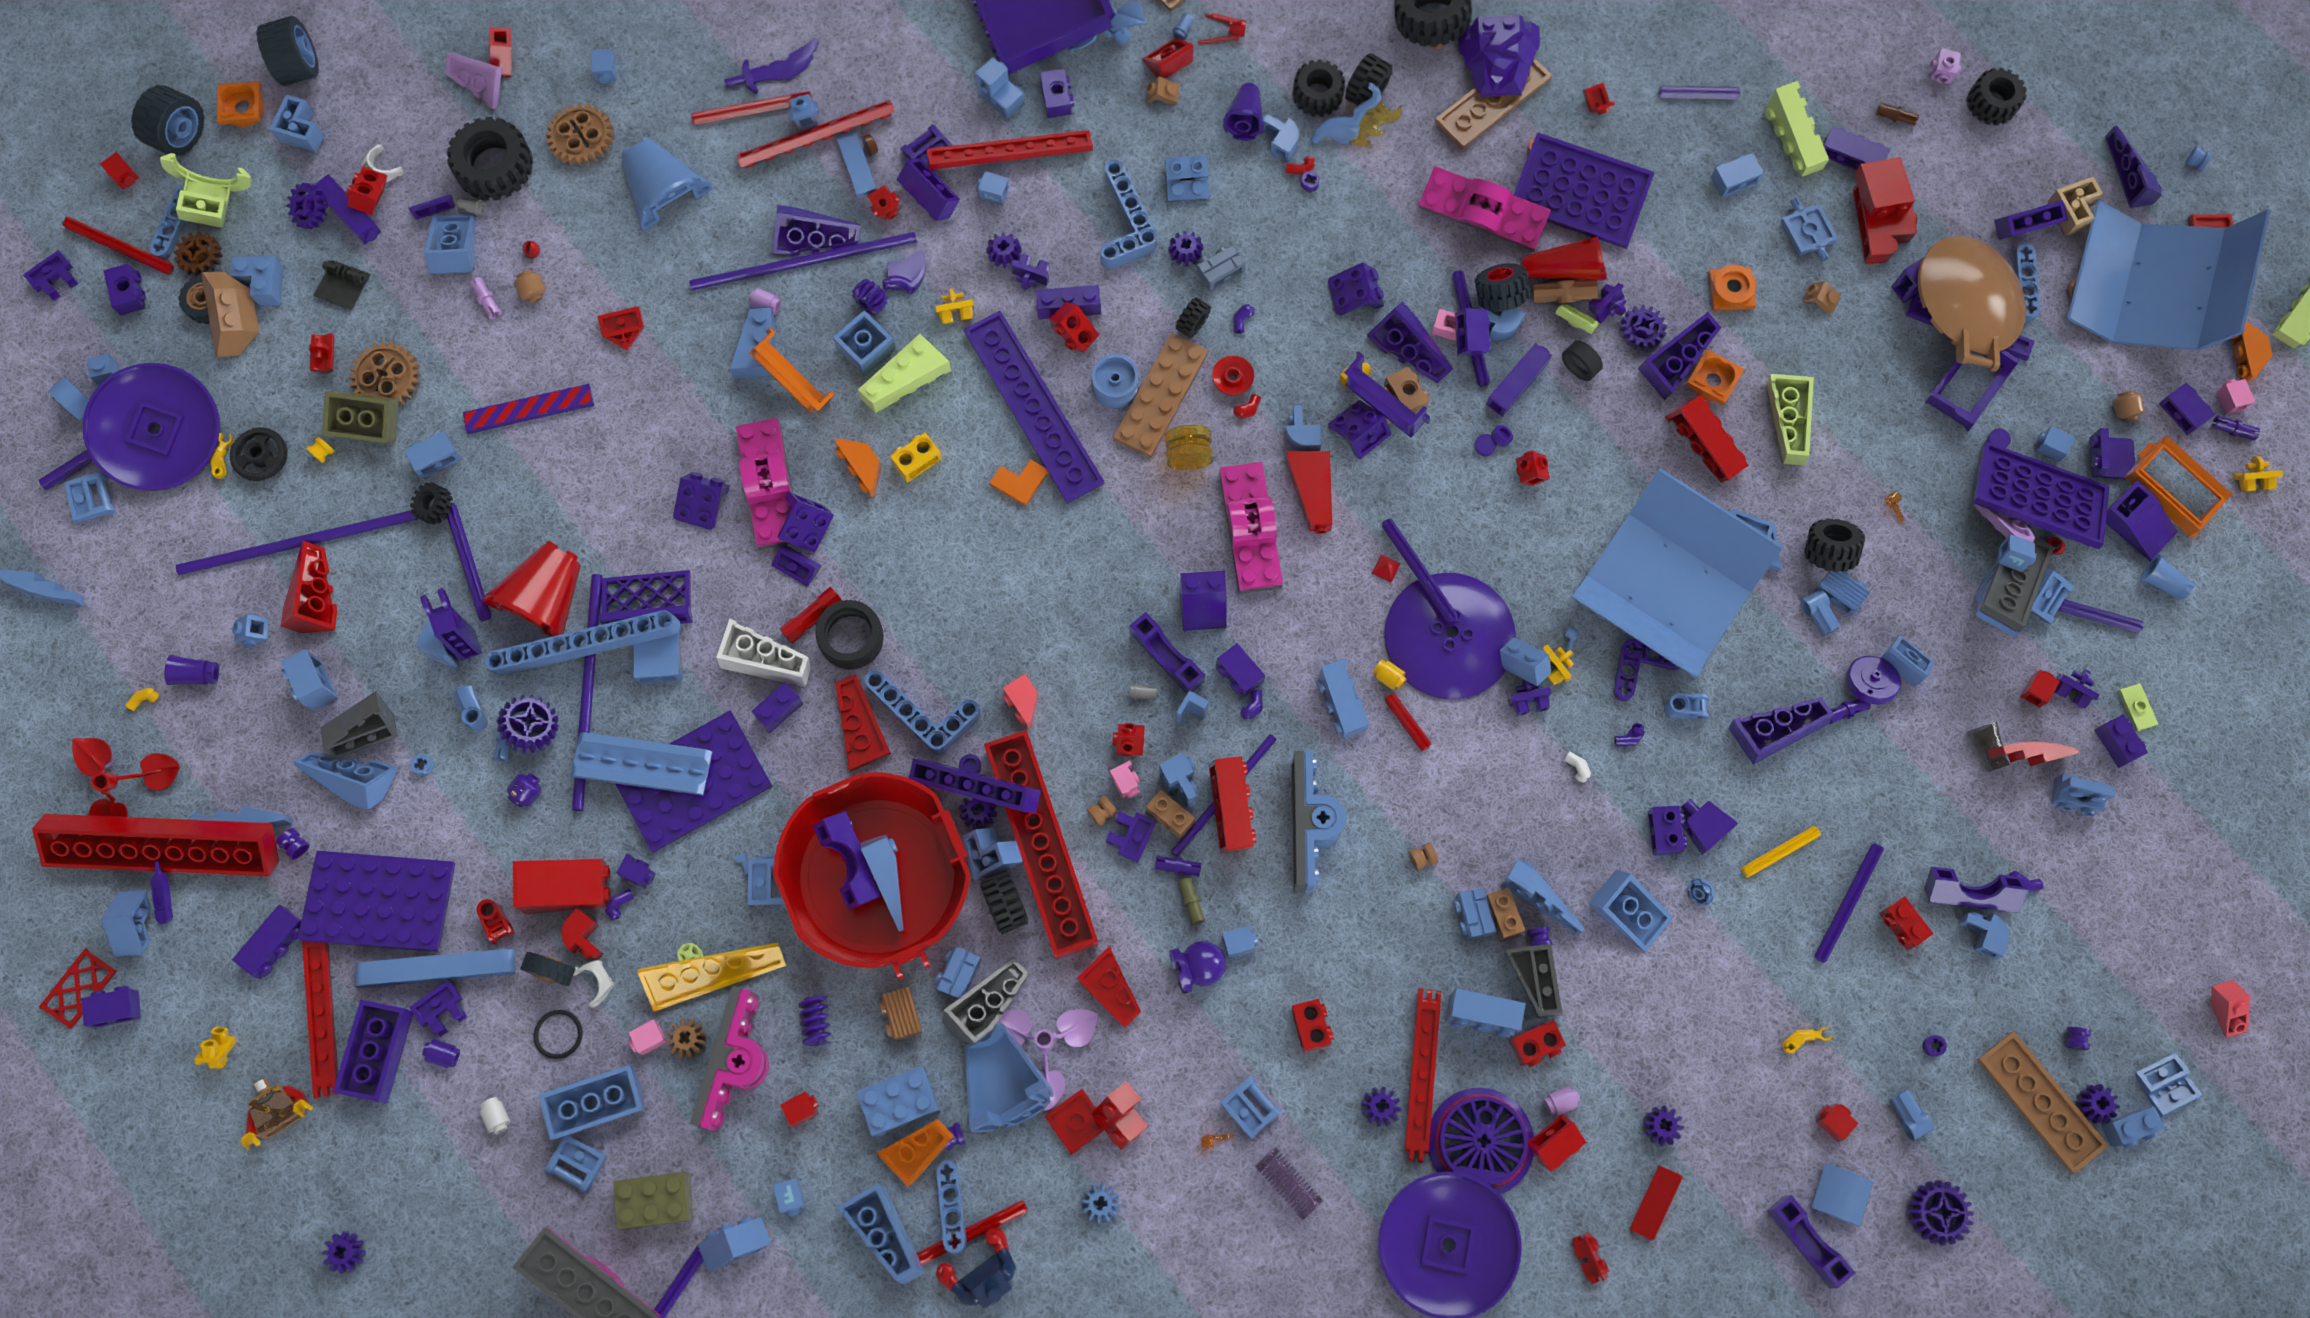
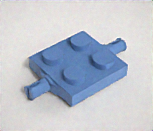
M1798 197L1792 199L1790 203L1795 212L1783 217L1781 223L1797 254L1801 256L1809 252H1817L1821 262L1828 260L1830 256L1827 254L1825 247L1836 243L1838 237L1821 205L1802 207Z

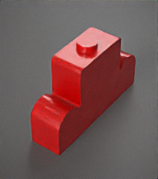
M1856 184L1853 188V195L1865 264L1885 263L1896 252L1898 243H1909L1917 233V214L1914 213L1912 205L1908 212L1901 215L1894 213L1883 218H1868L1858 184Z

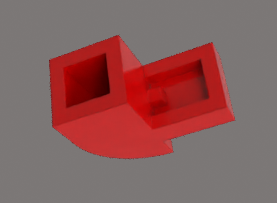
M578 908L571 913L563 924L561 932L562 941L565 947L575 954L580 948L578 952L588 960L591 957L599 960L604 953L587 940L599 925Z

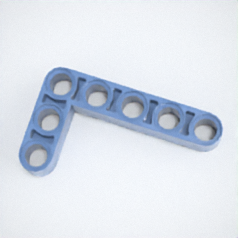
M1117 159L1109 160L1106 163L1105 178L1129 226L1131 234L1108 242L1101 247V264L1108 269L1148 255L1157 248L1155 228L1124 165ZM1112 171H1117L1118 173H1117V174H1112V173H1110V172H1112ZM1120 188H1125V189H1127V190H1125V191H1120L1119 189H1120ZM1128 205H1134L1135 207H1134V208H1128L1127 206H1128ZM1142 222L1144 224L1136 225L1135 223ZM1145 239L1152 240L1151 242H1144ZM1126 247H1132L1133 249H1132V250H1126V249H1124V248H1126ZM1112 254L1114 257L1107 258L1106 255Z
M871 670L865 676L868 690L934 754L939 755L946 752L980 718L978 704L974 700L967 699L962 701L938 725H935L882 672ZM881 679L880 685H870L872 680ZM891 693L897 695L893 701L886 700L887 695ZM967 708L975 709V713L970 716L965 715L964 711ZM904 709H912V713L909 716L901 715ZM925 723L928 725L925 731L916 730L919 724ZM952 723L959 724V728L956 731L948 730V726ZM937 738L944 740L942 745L938 747L932 745V742Z

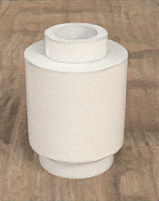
M493 1097L479 1105L481 1109L479 1113L489 1133L499 1134L508 1129L507 1125L511 1121L502 1101H499L497 1097Z

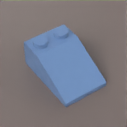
M475 214L432 216L424 251L429 273L445 274L473 271L475 261Z
M1617 869L1588 903L1604 920L1644 952L1647 951L1673 919L1630 873Z

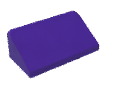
M450 194L409 207V211L415 220H419L453 209L456 206Z
M787 545L779 547L771 566L807 587L821 568L820 564Z

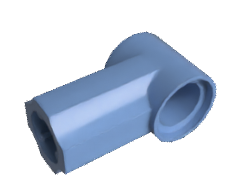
M1819 590L1800 600L1803 611L1807 616L1812 617L1822 636L1828 635L1841 627L1830 609V600L1823 590Z
M470 685L456 689L453 695L461 712L463 723L475 732L485 729L488 720L481 709L473 687ZM477 715H478L477 720L474 721V722H471V719H472L474 716H477Z
M1909 1089L1889 1099L1901 1118L1902 1128L1909 1139L1914 1141L1934 1130L1932 1120L1924 1111H1921Z

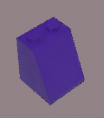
M1225 570L1180 573L1183 631L1227 628Z

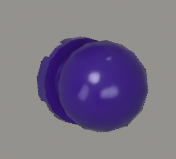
M1209 941L1195 942L1188 946L1184 953L1180 952L1179 948L1170 950L1169 955L1173 970H1179L1180 982H1178L1182 994L1191 992L1193 984L1202 987L1216 983L1225 972L1226 959L1223 951Z

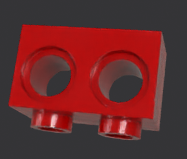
M362 166L359 174H354L352 185H349L346 191V197L349 198L347 206L373 215L384 192L388 175Z
M1065 302L1049 319L1054 325V331L1064 338L1066 347L1071 351L1084 353L1100 335L1077 304Z
M1315 999L1292 1005L1291 1011L1303 1053L1329 1047L1334 1036L1331 1026H1327L1325 1022V1017H1328L1325 1004H1320V1000ZM1308 1008L1313 1009L1316 1012V1018L1313 1020L1307 1019L1304 1016V1010ZM1312 1031H1319L1322 1034V1041L1318 1043L1313 1042L1310 1038V1033Z
M1554 1020L1509 1040L1520 1065L1527 1064L1529 1068L1541 1063L1540 1058L1545 1055L1552 1058L1561 1054V1048L1566 1046ZM1545 1035H1550L1554 1039L1552 1047L1544 1043L1543 1038ZM1524 1044H1529L1533 1048L1532 1056L1524 1054Z

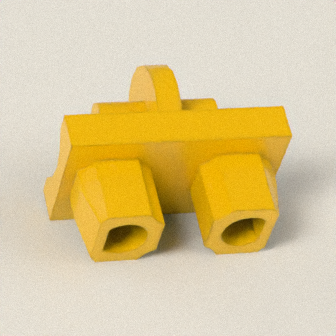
M953 288L949 289L950 295L942 296L943 302L952 301V303L935 306L936 313L939 314L942 324L953 323L952 311L960 310L962 321L973 319V299L956 302V300L964 299L963 292L954 294Z
M2254 456L2250 463L2245 464L2246 470L2251 469V472L2233 474V479L2239 480L2241 492L2256 491V479H2260L2261 490L2276 489L2277 477H2283L2282 470L2264 471V468H2269V462H2264L2260 456Z
M1548 644L1545 645L1542 650L1549 654L1550 663L1555 668L1548 676V679L1553 686L1562 681L1568 682L1572 675L1562 663H1565L1568 668L1572 667L1574 663L1570 657L1574 653L1572 650L1565 653L1560 647L1556 650L1560 656L1558 658Z
M214 1027L211 1030V1038L201 1043L200 1052L194 1058L195 1065L207 1063L211 1069L223 1068L228 1062V1053L236 1044V1036H229L228 1028Z

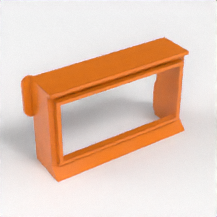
M771 328L766 329L765 332L768 335L763 337L748 353L810 414L815 410L819 411L828 401L833 399L834 393L831 391L822 395L768 342L775 335V332Z
M2168 436L2156 443H2148L2138 454L2139 461L2124 477L2130 484L2139 481L2153 493L2169 519L2190 538L2195 537L2225 501L2233 495ZM2162 449L2217 497L2199 519L2144 471V468Z

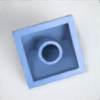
M428 619L415 646L428 658L454 669L460 668L456 655L435 637L430 620Z
M1901 635L1895 639L1880 657L1891 663L1897 669L1900 677L1913 687L1917 686L1928 676L1935 664L1933 660Z

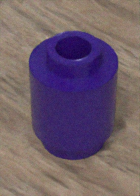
M433 1039L430 1043L427 1042L425 1044L422 1056H425V1062L445 1068L449 1066L455 1067L460 1056V1049H457L455 1045Z

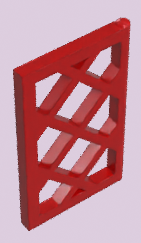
M85 948L43 1000L39 1008L72 1029L83 1015L80 990L93 987V992L102 991L117 971ZM85 956L91 959V967L79 969L78 964ZM106 969L108 974L101 982H97L96 970ZM91 971L92 984L80 986L79 973ZM74 974L75 987L63 989V983L70 975ZM75 991L76 1004L64 1006L63 993ZM54 995H58L59 1007L51 1009L47 1004ZM77 1008V1013L70 1022L65 1019L64 1010Z

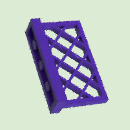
M690 570L602 578V613H600V623L602 625L662 610L673 614L680 621V624L693 623ZM685 577V583L679 589L672 584L677 578ZM655 580H662L664 584L657 591L650 586ZM633 582H640L642 586L635 593L628 588ZM609 584L621 586L613 595L608 591ZM668 587H671L676 592L669 599L661 595ZM648 588L654 594L645 601L639 596ZM626 590L632 596L625 603H622L617 598ZM679 595L685 598V605L676 606L672 602ZM657 597L664 601L659 608H653L650 605ZM636 599L643 604L637 610H631L628 607ZM614 601L621 606L615 612H608V607Z

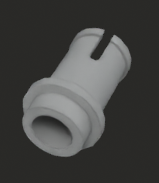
M463 198L458 200L457 208L459 212L473 213L478 217L486 212V204L482 200L472 201Z
M1137 683L1130 685V698H1134L1135 701L1136 698L1156 700L1157 686L1137 685Z

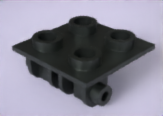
M334 260L324 261L322 268L325 269L326 273L313 296L352 310L371 274Z

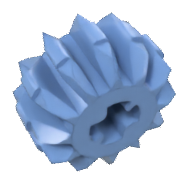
M1101 1183L1100 1191L1097 1192V1188L1093 1184L1091 1187L1094 1194L1087 1190L1084 1191V1194L1090 1199L1081 1200V1204H1089V1207L1082 1209V1213L1085 1214L1091 1211L1092 1213L1088 1216V1220H1093L1096 1215V1223L1098 1225L1101 1224V1216H1104L1106 1223H1110L1107 1214L1110 1213L1113 1217H1117L1118 1214L1111 1209L1112 1207L1121 1208V1204L1113 1203L1112 1201L1117 1200L1120 1196L1115 1194L1110 1197L1114 1190L1112 1186L1107 1192H1104L1105 1183ZM1099 1197L1105 1198L1104 1202H1108V1205L1104 1206L1101 1211L1097 1210V1206L1094 1207V1202L1099 1201Z

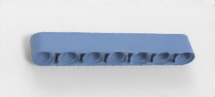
M499 949L359 962L355 964V988L515 974V950Z

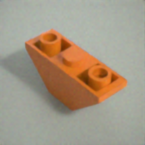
M2246 321L2244 333L2231 339L2234 347L2233 356L2238 364V377L2241 380L2246 379L2248 384L2259 374L2273 355L2268 336Z
M836 439L835 444L837 448L835 452L841 461L843 459L846 460L848 463L846 468L852 477L856 476L860 482L857 484L864 494L868 493L871 498L874 497L882 469L879 459L866 443Z

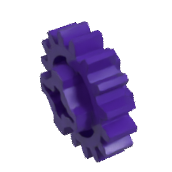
M311 183L296 184V189L290 190L292 196H287V199L290 200V204L286 205V207L290 208L287 214L288 216H293L291 222L297 223V227L303 229L318 228V223H324L322 216H327V213L324 211V208H328V205L324 204L327 198L326 196H321L323 190L317 189V185Z
M1644 305L1641 306L1640 310L1636 306L1633 307L1632 312L1628 310L1625 317L1621 320L1622 325L1620 327V331L1623 332L1622 339L1628 338L1626 344L1633 343L1634 349L1641 346L1642 351H1645L1647 346L1653 349L1655 344L1659 345L1666 335L1664 331L1667 328V325L1663 324L1665 317L1659 318L1658 316L1660 311L1654 313L1652 312V306L1646 310ZM1633 320V326L1630 327V322Z

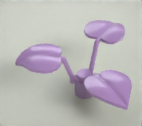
M1077 1009L1063 1013L1056 1023L1057 1029L1061 1034H1052L1049 1030L1042 1029L1036 1034L1028 1035L1032 1030V1021L1030 1016L1021 1010L1005 1011L997 1024L1003 1023L1021 1047L1024 1044L1025 1038L1028 1040L1035 1039L1036 1047L1043 1052L1044 1072L1040 1071V1073L1052 1087L1054 1096L1050 1097V1104L1043 1111L1053 1108L1060 1101L1065 1090V1080L1061 1072L1056 1070L1049 1072L1047 1051L1052 1049L1055 1038L1060 1039L1064 1037L1066 1044L1071 1047L1079 1048L1087 1045L1094 1035L1098 1015L1095 1012Z

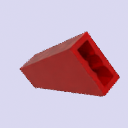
M1330 451L1287 452L1286 465L1309 531H1314L1316 534H1325L1331 531L1333 521Z

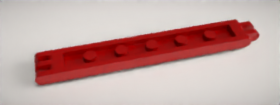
M302 941L312 1091L314 1099L321 1097L320 1088H322L323 1097L330 1096V1087L333 1095H339L333 1093L338 1076L329 944Z
M1418 988L1404 1146V1151L1409 1152L1408 1161L1413 1162L1414 1153H1418V1163H1423L1424 1154L1429 1152L1442 991L1437 990L1435 999H1432V990L1427 989L1426 998H1423L1424 992L1422 988Z

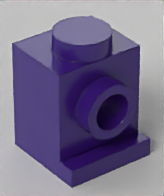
M627 853L616 874L645 889L647 884L650 885L656 873L648 868V863L640 859L634 862L635 858Z

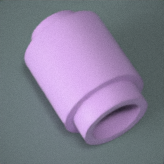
M759 288L752 291L748 298L752 309L771 308L773 315H777L782 303L776 295Z
M1569 1086L1548 1094L1547 1098L1543 1099L1545 1108L1550 1116H1560L1576 1109L1580 1101L1575 1088L1571 1089Z

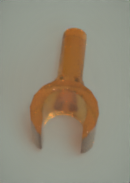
M1895 491L1886 497L1885 503L1893 508L1899 522H1903L1905 519L1897 504L1902 500V497Z
M1233 1133L1205 1135L1201 1138V1148L1214 1149V1141L1233 1139L1234 1135Z

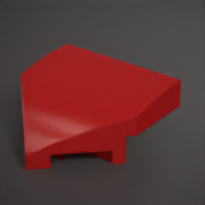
M639 306L597 316L602 336L627 351L644 329Z

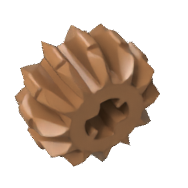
M681 1019V1027L674 1023L672 1027L676 1031L674 1033H667L668 1036L673 1038L667 1041V1045L673 1046L670 1051L672 1054L678 1053V1057L681 1059L687 1054L688 1058L691 1059L693 1058V1050L700 1054L702 1051L698 1046H706V1042L700 1039L706 1037L707 1033L700 1032L703 1026L701 1024L695 1026V1020L690 1019L687 1024L686 1020ZM685 1034H687L689 1036V1039L691 1040L688 1044L684 1042L685 1039L683 1038V1036Z

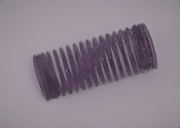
M1274 1147L1255 1165V1168L1259 1173L1265 1170L1262 1176L1267 1174L1265 1179L1270 1177L1267 1182L1273 1180L1270 1185L1275 1184L1273 1189L1278 1187L1276 1192L1280 1191L1279 1195L1283 1194L1282 1198L1287 1196L1285 1202L1293 1197L1287 1205L1296 1200L1290 1208L1298 1204L1293 1211L1300 1208L1296 1214L1301 1220H1304L1324 1199L1320 1195L1316 1196L1317 1192L1313 1193L1314 1189L1309 1190L1311 1185L1307 1186L1308 1182L1304 1183L1306 1179L1301 1180L1303 1176H1299L1300 1172L1296 1173L1297 1169L1293 1170L1294 1166L1290 1167L1291 1163L1287 1164L1288 1160L1283 1162L1286 1156L1279 1159L1283 1153H1280V1150Z

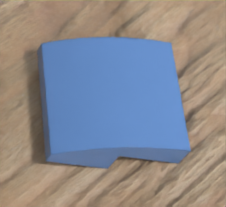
M2176 1053L2135 1073L2139 1084L2152 1106H2155L2160 1118L2203 1096L2189 1078L2190 1071Z
M1825 1163L1812 1209L1860 1227L1874 1182Z

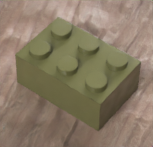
M338 390L325 392L322 435L379 443L395 442L399 399Z
M684 1171L613 1181L616 1230H629L693 1221L691 1177L689 1172Z

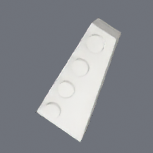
M729 619L716 657L720 668L783 683L786 682L796 686H806L811 671L809 657L785 645L782 646L774 642L773 639L755 633L754 630L737 624L736 621Z

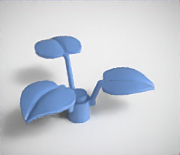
M1109 0L1115 13L1111 21L1113 28L1103 33L1109 38L1113 36L1118 44H1124L1131 37V33L1127 28L1146 23L1142 6L1139 2L1132 1L1124 4L1119 9V13H1117L1112 0ZM1097 35L1067 48L1070 53L1073 50L1087 47L1095 41Z

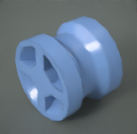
M2196 145L2185 164L2189 166L2194 165L2197 170L2202 171L2211 159L2213 152L2203 151L2200 146Z

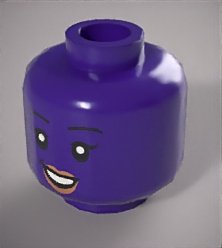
M531 773L528 775L518 774L507 787L508 799L519 807L532 805L542 792L541 786L538 784L540 780Z

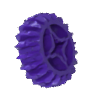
M533 694L530 695L529 699L521 695L520 701L513 697L511 703L506 702L504 704L505 709H500V716L496 720L497 724H499L497 732H502L500 739H507L505 742L506 746L513 744L514 751L518 747L522 748L523 754L526 753L527 749H530L532 754L535 753L536 747L541 751L544 750L545 745H551V739L556 738V731L559 729V725L556 724L559 721V717L554 716L556 713L555 708L549 709V702L543 704L542 697L534 700ZM526 711V712H525L524 714H522V715H516L515 717L513 716L514 714H516V713H518V712ZM529 717V723L531 724L527 731V725H525V723L527 722V718ZM514 730L519 731L522 734V736L517 734ZM540 731H543V733L538 736L530 737V735L533 733H540Z
M1935 1180L1934 1183L1927 1181L1925 1186H1918L1919 1192L1911 1194L1915 1200H1909L1908 1204L1914 1208L1908 1210L1907 1213L1910 1215L1914 1214V1219L1909 1220V1223H1917L1918 1226L1915 1227L1914 1231L1916 1233L1922 1232L1921 1238L1923 1240L1929 1238L1931 1244L1938 1242L1940 1246H1946L1947 1242L1950 1245L1955 1244L1956 1239L1962 1241L1964 1239L1962 1233L1969 1234L1970 1231L1966 1225H1973V1221L1968 1219V1216H1973L1974 1212L1968 1211L1967 1207H1970L1972 1203L1964 1201L1967 1194H1959L1960 1187H1952L1949 1181L1944 1184L1941 1180ZM1934 1194L1935 1199H1932L1931 1207L1925 1209L1928 1198ZM1945 1196L1953 1202L1956 1209L1949 1206ZM1940 1210L1943 1212H1949L1950 1214H1944V1216L1938 1215V1213H1932V1211ZM1926 1217H1929L1933 1220L1934 1227H1936L1937 1230L1930 1226ZM1957 1217L1954 1226L1947 1232L1950 1219Z

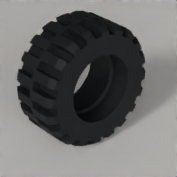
M1394 0L1396 27L1401 32V35L1405 39L1409 38V41L1413 44L1419 43L1423 47H1426V45H1431V47H1437L1439 44L1447 45L1449 41L1457 40L1459 34L1463 35L1470 25L1472 0ZM1431 3H1440L1447 6L1436 12H1426L1419 9Z
M485 117L484 120L477 118L474 119L475 122L473 123L467 122L463 125V129H458L454 133L456 136L451 138L449 142L450 147L447 149L448 166L465 192H469L475 198L480 196L481 200L487 201L489 197H492L493 200H500V197L505 195L507 198L512 196L511 192L514 190L518 192L522 189L520 185L522 183L526 184L529 180L527 174L531 175L533 157L519 129H516L515 125L510 122L506 123L501 118L494 120L493 117ZM491 148L507 150L505 158L497 166L490 169H477L473 167L476 158L485 150Z

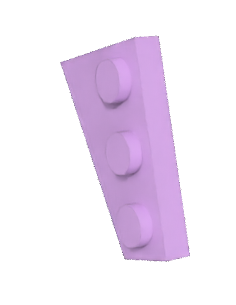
M447 53L445 74L462 87H467L473 92L475 97L484 100L488 107L497 109L502 68L455 53Z
M1974 504L1980 511V514L1987 518L1994 525V528L2006 538L2011 534L2030 542L2034 541L2035 536L2027 523Z

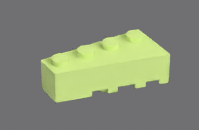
M1795 81L1775 89L1765 108V116L1773 124L1775 135L1778 138L1780 137L1785 153L1789 154L1792 160L1794 170L1798 171L1799 175L1803 177L1822 170L1829 158L1820 136L1814 133V120L1812 117L1809 118L1805 111L1807 102L1805 97L1800 98L1797 89L1801 87L1799 82Z
M2310 281L2301 290L2304 294L2299 295L2290 306L2292 312L2288 311L2272 333L2274 337L2293 349L2299 345H2305L2310 339Z
M919 334L858 389L860 398L877 413L900 400L899 398L906 394L915 392L917 388L924 384L936 380L935 378L942 374L951 372L950 362Z
M1769 375L1767 389L1783 464L1805 466L1809 458L1814 377Z

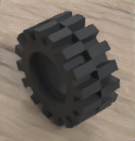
M1195 297L1183 309V313L1180 314L1176 322L1175 329L1188 338L1194 337L1209 317L1208 314L1211 312V306Z
M433 482L424 483V486H419V491H414L416 496L411 497V500L414 501V503H410V507L413 508L411 513L414 514V517L426 523L436 525V523L442 522L441 518L444 520L447 518L446 513L450 514L451 510H449V507H453V503L450 501L453 500V497L450 496V491ZM434 499L433 505L429 508L430 502Z

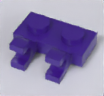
M59 250L23 274L37 292L43 289L53 301L58 299L60 294L51 283L59 277L71 289L79 284L68 272L73 266Z
M1119 811L1115 822L1129 827L1125 838L1110 831L1106 843L1119 847L1120 849L1117 854L1138 863L1157 821L1136 812L1133 818Z
M449 979L409 1007L421 1026L425 1027L429 1024L433 1033L438 1034L440 1037L448 1032L447 1028L438 1018L443 1013L449 1010L453 1019L458 1020L460 1023L468 1018L463 1009L458 1005L463 998Z

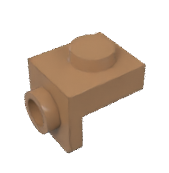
M1158 76L1147 85L1146 101L1151 103L1157 99L1174 106L1178 103L1179 84Z
M1822 281L1808 286L1803 301L1805 303L1815 302L1826 313H1833L1841 295L1826 281Z

